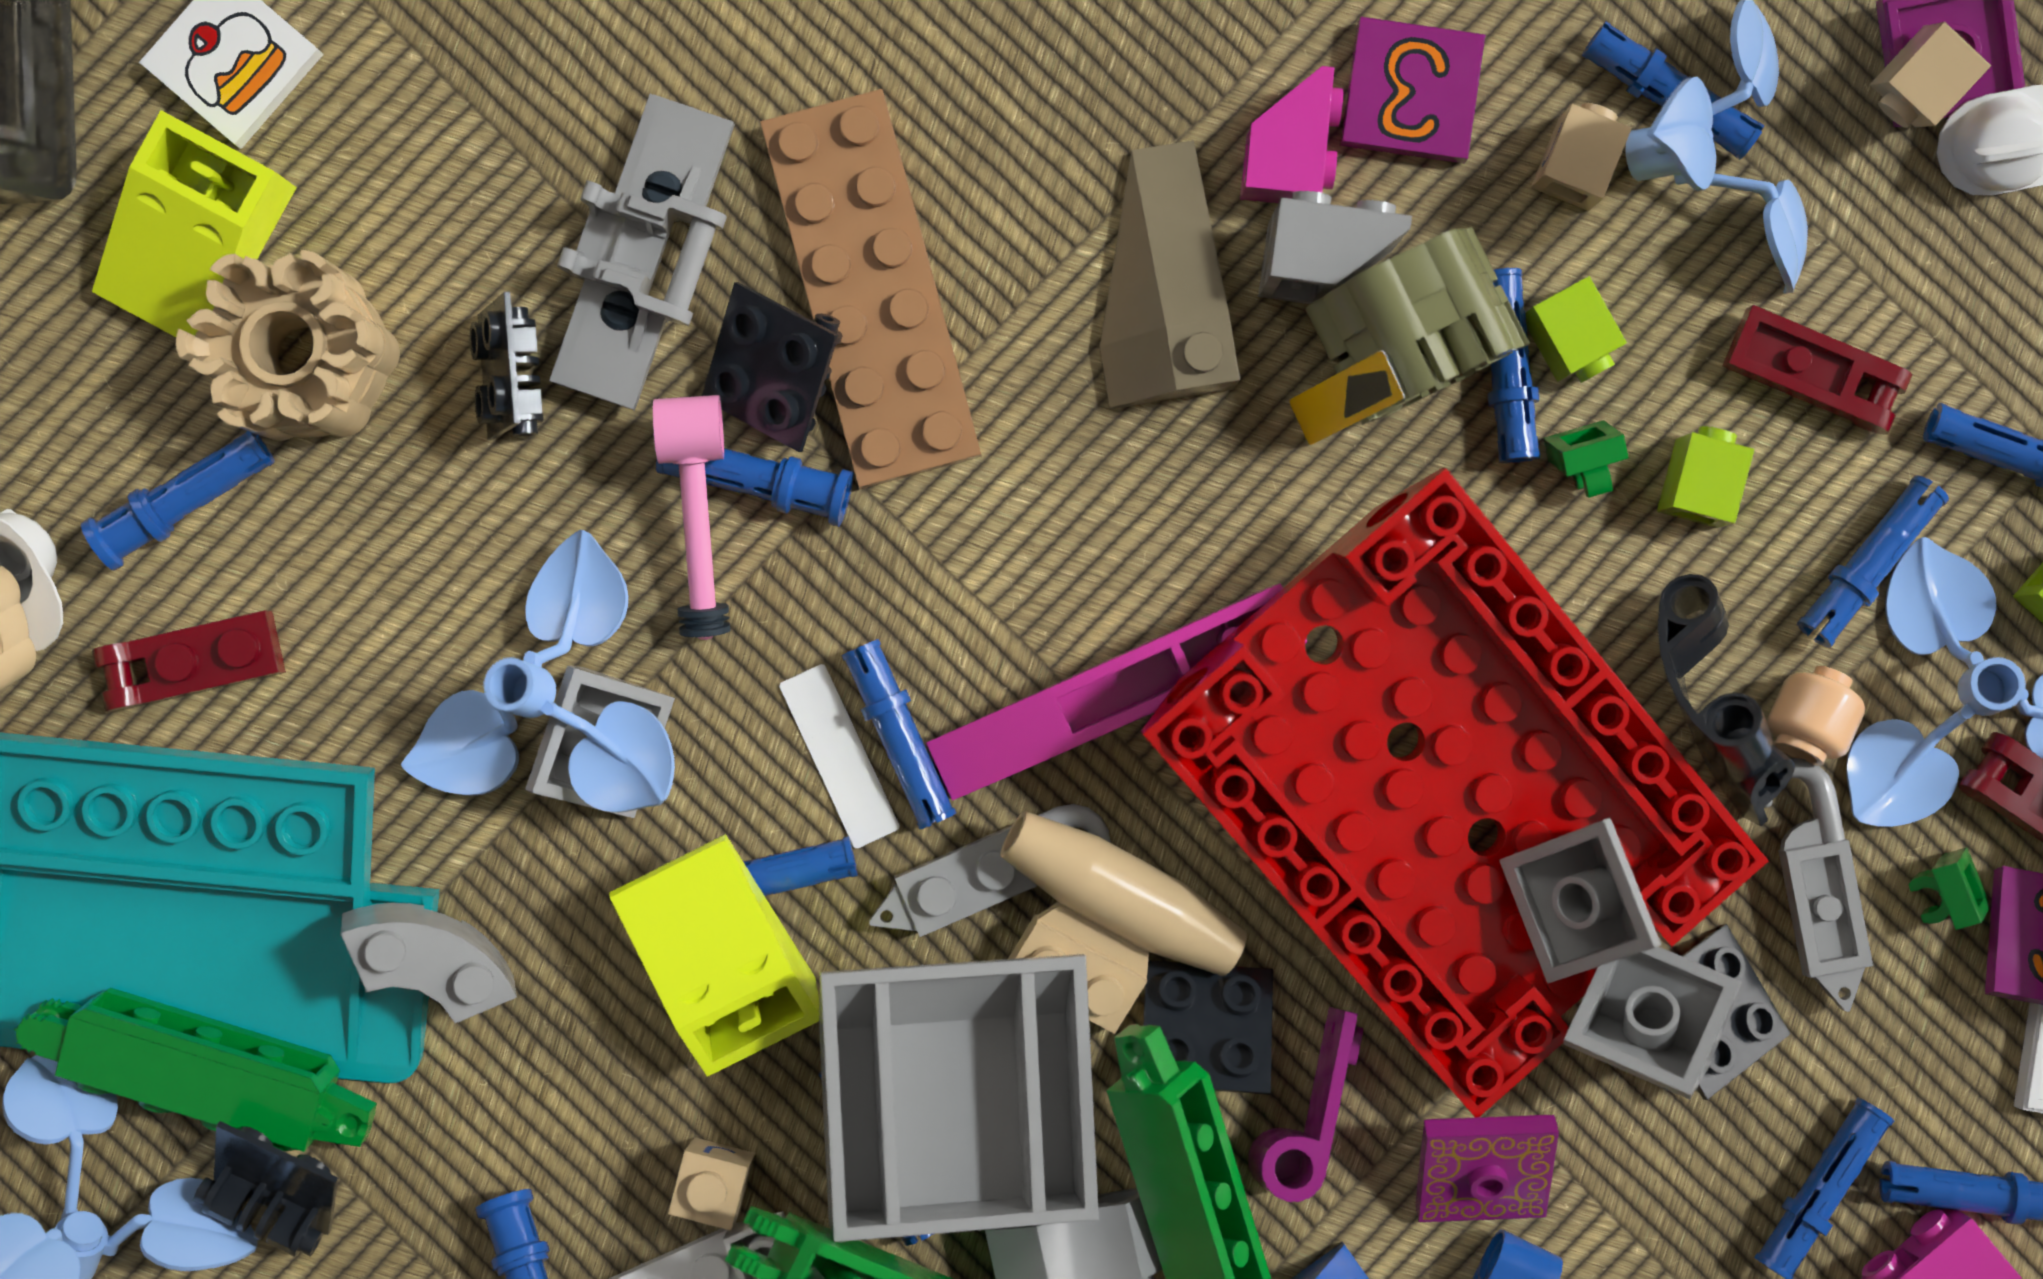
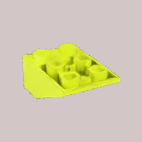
M160 110L129 166L92 292L174 337L177 336L179 329L195 335L198 330L192 328L186 320L199 310L208 309L213 311L215 307L209 303L206 297L207 280H215L223 283L224 277L210 270L211 266L218 259L229 254H236L243 259L247 256L257 260L297 187L268 167Z
M726 834L609 892L610 899L676 1031L707 1077L819 1022V995L815 976Z

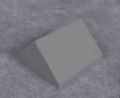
M567 666L555 704L595 726L601 712L609 704L616 701L634 703L654 714L665 729L675 698L585 667ZM550 716L525 790L594 808L577 795L571 785L569 775L571 752L587 736L581 731ZM637 810L611 813L634 818Z
M1611 818L1499 860L1547 983L1661 945Z
M1661 947L1599 966L1570 1025L1563 1044L1690 1100L1711 1064L1742 981Z

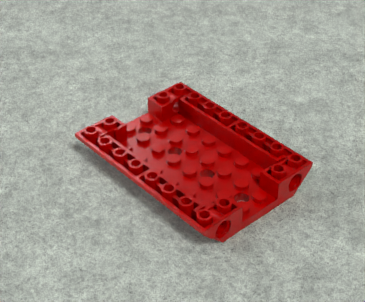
M1443 467L1371 510L1184 674L1141 731L1150 744L1475 1118L1485 1113L1564 1043V1038L1570 1027L1561 1016L1585 996L1598 968L1596 967L1547 983L1500 864V859L1611 818L1658 938L1671 947L1769 862L1448 469ZM1318 626H1330L1337 637V646L1334 653L1326 660L1312 661L1305 650V641L1308 634ZM1412 723L1418 733V742L1415 749L1403 757L1392 756L1387 747V738L1390 731L1398 724ZM1484 818L1493 819L1498 830L1494 844L1484 851H1473L1468 843L1470 828L1478 820Z

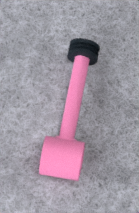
M720 396L654 399L653 430L658 464H679L690 605L678 608V616L684 618L679 620V623L685 624L679 627V633L684 637H697L700 640H707L713 638V636L731 631L730 623L724 622L730 618L724 616V614L729 613V605L726 603H716L705 475V462L724 460V432Z

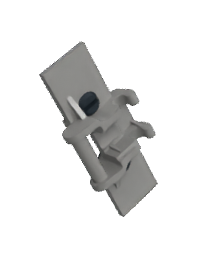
M649 94L615 194L603 189L601 185L595 182L586 181L580 198L583 203L588 205L590 210L577 250L563 247L557 264L558 268L569 275L584 280L552 371L550 382L635 411L665 323L671 321L685 326L690 324L693 313L688 311L709 247L715 230H722L727 216L706 206L735 125L733 121ZM682 221L690 224L665 299L662 301L648 295L662 260L673 223Z

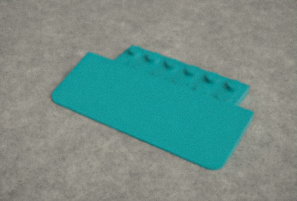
M0 732V1047L21 1049V1045L16 1044L17 1038L14 1028L22 1022V1018L28 1013L31 1015L38 1010L39 1005L45 1000L49 1001L53 998L57 1001L60 999L62 1003L68 1001L83 1006L92 997L111 987L329 1054L340 1069L338 1079L397 1083L410 1077L419 1066L423 1057L429 996L419 990L394 986L367 992L341 935L342 913L360 907L383 903H412L424 905V909L438 912L440 889L370 883L375 767Z

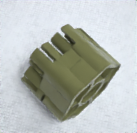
M1473 227L1449 230L1354 276L1305 308L1330 361L1338 359L1340 362L1334 366L1337 374L1381 350L1385 353L1404 393V399L1360 420L1362 425L1378 418L1382 419L1401 410L1400 408L1403 407V404L1410 406L1430 395L1428 389H1431L1434 394L1451 385L1449 380L1454 379L1455 383L1512 354V351H1517L1530 344L1502 286L1495 287L1493 284L1498 278Z

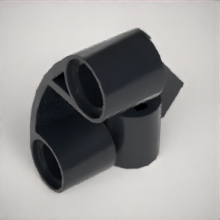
M1696 574L1679 576L1667 584L1661 593L1659 601V646L1666 677L1701 756L1719 787L1745 819L1763 826L1768 821L1764 807L1787 786L1793 776L1795 763L1773 745L1772 736L1764 714L1755 699L1746 694L1728 693L1712 700L1699 713L1690 704L1684 675L1721 643L1727 635L1729 622L1718 590L1710 579ZM1695 611H1705L1696 618L1687 619L1686 617Z

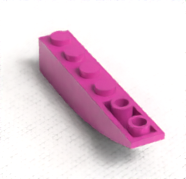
M1281 583L1262 589L926 742L952 801L1154 713L1177 681L1283 588Z

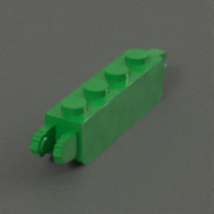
M111 987L92 997L83 1006L68 1001L62 1003L60 999L57 1001L53 998L49 1001L45 1000L39 1005L38 1010L31 1015L28 1013L22 1018V1022L14 1028L17 1038L16 1044H20L21 1049L25 1048L28 1053L34 1051L35 1055L57 1061L55 1076L76 1082V1085L86 1092L94 1094L113 1093L136 1100L142 1108L151 1112H175L200 1120L204 1127L216 1131L219 1121L236 1129L241 1126L250 1127L269 1138L274 1147L282 1151L299 1150L305 1152L314 1140L360 1147L370 1133L376 1113V1102L337 1085L340 1069L329 1054Z
M1129 1025L1114 1037L1121 1079L1106 1092L1165 1279H1271L1209 1073L1196 1062L1175 1061L1160 1026Z
M753 1206L750 1207L743 1222L750 1226V1229L754 1232L775 1239L768 1256L759 1254L748 1247L732 1244L724 1260L733 1268L758 1279H953L859 1240L834 1242L830 1228L788 1212L785 1219Z

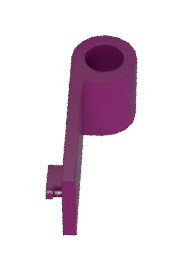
M1329 1006L1304 1132L1288 1128H1272L1262 1132L1253 1141L1249 1150L1248 1167L1252 1177L1264 1189L1284 1201L1301 1202L1311 1198L1321 1188L1325 1179L1348 1064L1356 1065L1363 1035V1028L1356 1026L1357 1013Z

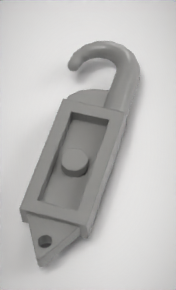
M1794 758L1791 759L1795 763L1792 778H1798L1807 785L1814 818L1800 822L1788 830L1781 840V847L1778 851L1802 975L1809 978L1813 977L1841 1010L1849 1012L1865 968L1873 966L1850 843L1848 839H1845L1836 789L1830 776L1820 766L1813 765L1805 759ZM1773 800L1770 803H1768L1764 808L1770 807L1772 805ZM1844 987L1846 990L1845 996L1840 998L1838 992Z
M1069 804L1057 806L1038 815L1073 828H1081L1111 843L1109 829L1102 817L1089 807ZM1011 826L894 876L896 884L869 919V924L878 927L913 930L918 932L919 937H922L1036 887L1037 885L1000 856L1002 845ZM885 910L892 913V918L889 921H883L880 918V914Z

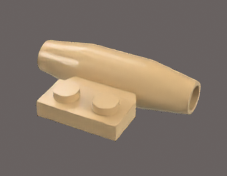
M1024 811L1016 819L1004 840L1000 856L1058 901L1038 915H1034L1008 959L1076 954L1086 955L1089 1021L1114 1034L1147 983L1149 952L1220 976H1225L1236 965L1244 950L1247 932L1191 887L1097 835Z

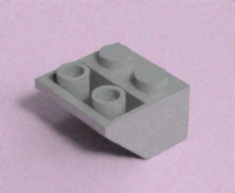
M1295 191L1292 194V199L1281 197L1268 222L1258 297L1305 304L1315 302L1354 276L1371 268L1390 254L1410 230L1412 216L1396 214V206L1384 201L1360 200L1357 202L1356 208L1332 205L1331 196L1313 191Z

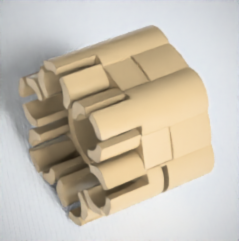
M301 250V259L290 253L276 260L273 265H265L247 256L243 259L236 254H229L218 259L211 266L210 270L224 277L223 283L207 280L206 290L207 300L211 305L215 306L213 311L202 309L186 320L192 328L198 330L195 335L179 329L176 336V348L180 358L189 361V366L199 373L210 377L212 380L211 394L213 403L224 407V409L216 414L227 424L277 441L288 440L293 437L316 438L328 435L349 437L360 432L368 423L371 408L380 397L388 376L395 370L400 358V348L396 338L385 328L378 312L366 299L362 285L348 273L320 255L308 250ZM304 327L311 328L314 340L312 355L306 365L295 373L286 375L280 366L278 358L280 345L285 337L294 330Z

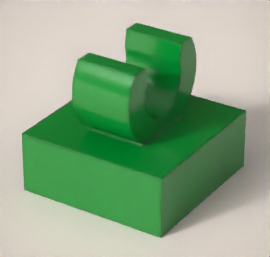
M1604 420L1543 438L1548 462L1567 477L1572 475L1575 487L1578 490L1584 488L1588 498L1613 491L1612 479L1607 465L1629 459L1624 434Z
M1967 847L1942 854L1932 870L1916 874L1908 884L1911 892L1919 891L1923 888H1932L1941 897L1940 905L1924 909L1920 915L1923 923H1939L1950 914L1954 927L1957 930L1982 923L1991 907Z

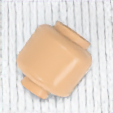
M1816 666L1813 673L1798 672L1788 676L1779 691L1767 719L1770 732L1777 738L1774 745L1784 754L1792 758L1805 759L1816 766L1824 765L1826 759H1837L1844 756L1848 752L1865 714L1862 698L1850 689L1853 680L1846 674L1825 666Z

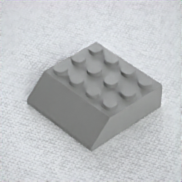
M1076 954L820 972L819 1037L828 1217L834 1242L1099 1220L1086 955Z

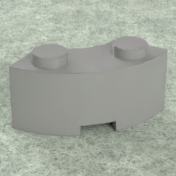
M412 903L374 904L342 913L341 935L367 992L392 986L419 990L441 1003L454 1023L517 998L514 975L506 960L486 936L464 920L460 922L445 914L424 909V905Z
M1137 1188L1099 1194V1220L985 1230L995 1278L1154 1279L1153 1275L1162 1270V1266Z

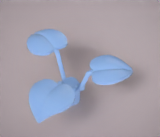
M1739 0L1730 28L1732 57L1741 78L1737 89L1732 94L1711 103L1708 92L1700 78L1692 77L1683 80L1667 99L1651 127L1630 131L1626 141V159L1629 171L1636 181L1674 175L1677 185L1687 183L1695 191L1706 190L1712 185L1760 194L1766 202L1763 212L1765 234L1772 256L1785 284L1783 293H1793L1803 268L1808 240L1806 213L1797 189L1790 180L1779 181L1775 187L1771 182L1715 174L1716 150L1711 131L1713 115L1747 100L1751 94L1758 107L1768 106L1774 97L1778 84L1779 60L1770 26L1753 0Z
M582 529L578 530L558 546L540 569L527 596L525 612L530 632L540 640L559 642L537 653L533 651L526 652L523 661L517 658H504L497 661L486 674L484 680L485 693L474 690L461 691L444 700L429 717L417 743L401 763L402 768L424 784L444 792L468 796L490 793L500 788L509 780L519 762L517 747L508 736L516 731L518 727L514 714L525 718H535L545 714L581 731L587 736L574 747L569 759L571 785L584 802L603 811L620 813L659 806L667 799L674 778V754L668 734L655 715L634 703L616 701L605 707L596 725L593 726L585 719L554 703L556 695L555 681L552 675L541 667L543 663L568 653L571 649L572 641L584 646L602 644L620 628L626 616L628 591L624 578L617 566L590 533Z
M1927 537L1916 540L1906 550L1893 570L1885 599L1887 624L1899 644L1913 654L1928 655L1946 645L1952 656L1967 663L1969 669L1960 677L1957 688L1959 699L1963 705L1957 712L1935 728L1925 739L1913 724L1896 719L1876 722L1865 728L1856 737L1847 755L1846 776L1852 814L1858 822L1866 825L1893 827L1913 823L1935 813L1946 804L1957 786L1959 769L1957 763L1949 754L1934 746L1974 714L1982 716L1994 715L2016 705L2022 715L2032 717L2024 732L2026 746L2043 759V674L2036 679L2033 685V705H2030L2027 701L2029 694L2025 689L2024 675L2015 663L1999 657L1984 660L1980 652H1970L1960 645L1959 642H1969L1981 637L1989 629L1997 609L1996 596L1992 585L1981 570L1964 558L1938 546Z
M38 1055L32 1058L28 1057L10 1078L2 1097L3 1115L9 1127L19 1136L38 1144H54L68 1137L70 1156L64 1210L61 1220L57 1223L55 1229L45 1233L41 1225L34 1218L21 1213H10L0 1216V1279H91L97 1270L101 1256H114L119 1245L139 1229H144L140 1240V1249L143 1255L156 1265L172 1270L197 1271L217 1268L244 1259L256 1250L258 1239L254 1238L255 1232L251 1225L244 1232L236 1229L242 1210L232 1226L201 1212L203 1205L193 1201V1198L203 1179L196 1178L176 1179L161 1185L150 1197L148 1203L149 1215L138 1214L134 1216L117 1232L109 1236L102 1220L91 1212L78 1211L77 1204L84 1145L82 1134H99L112 1127L118 1109L116 1094L86 1092L80 1089L76 1082L55 1076L57 1061Z

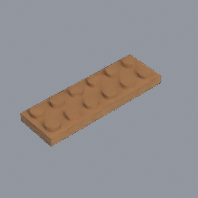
M883 89L760 121L813 319L817 313L831 315L840 321L838 331L842 333L843 337L841 343L835 346L829 365L832 369L829 379L858 487L864 489L982 457Z

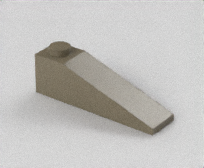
M1194 140L1131 151L1100 341L1101 361L1110 410L1234 390L1240 381L1230 315Z

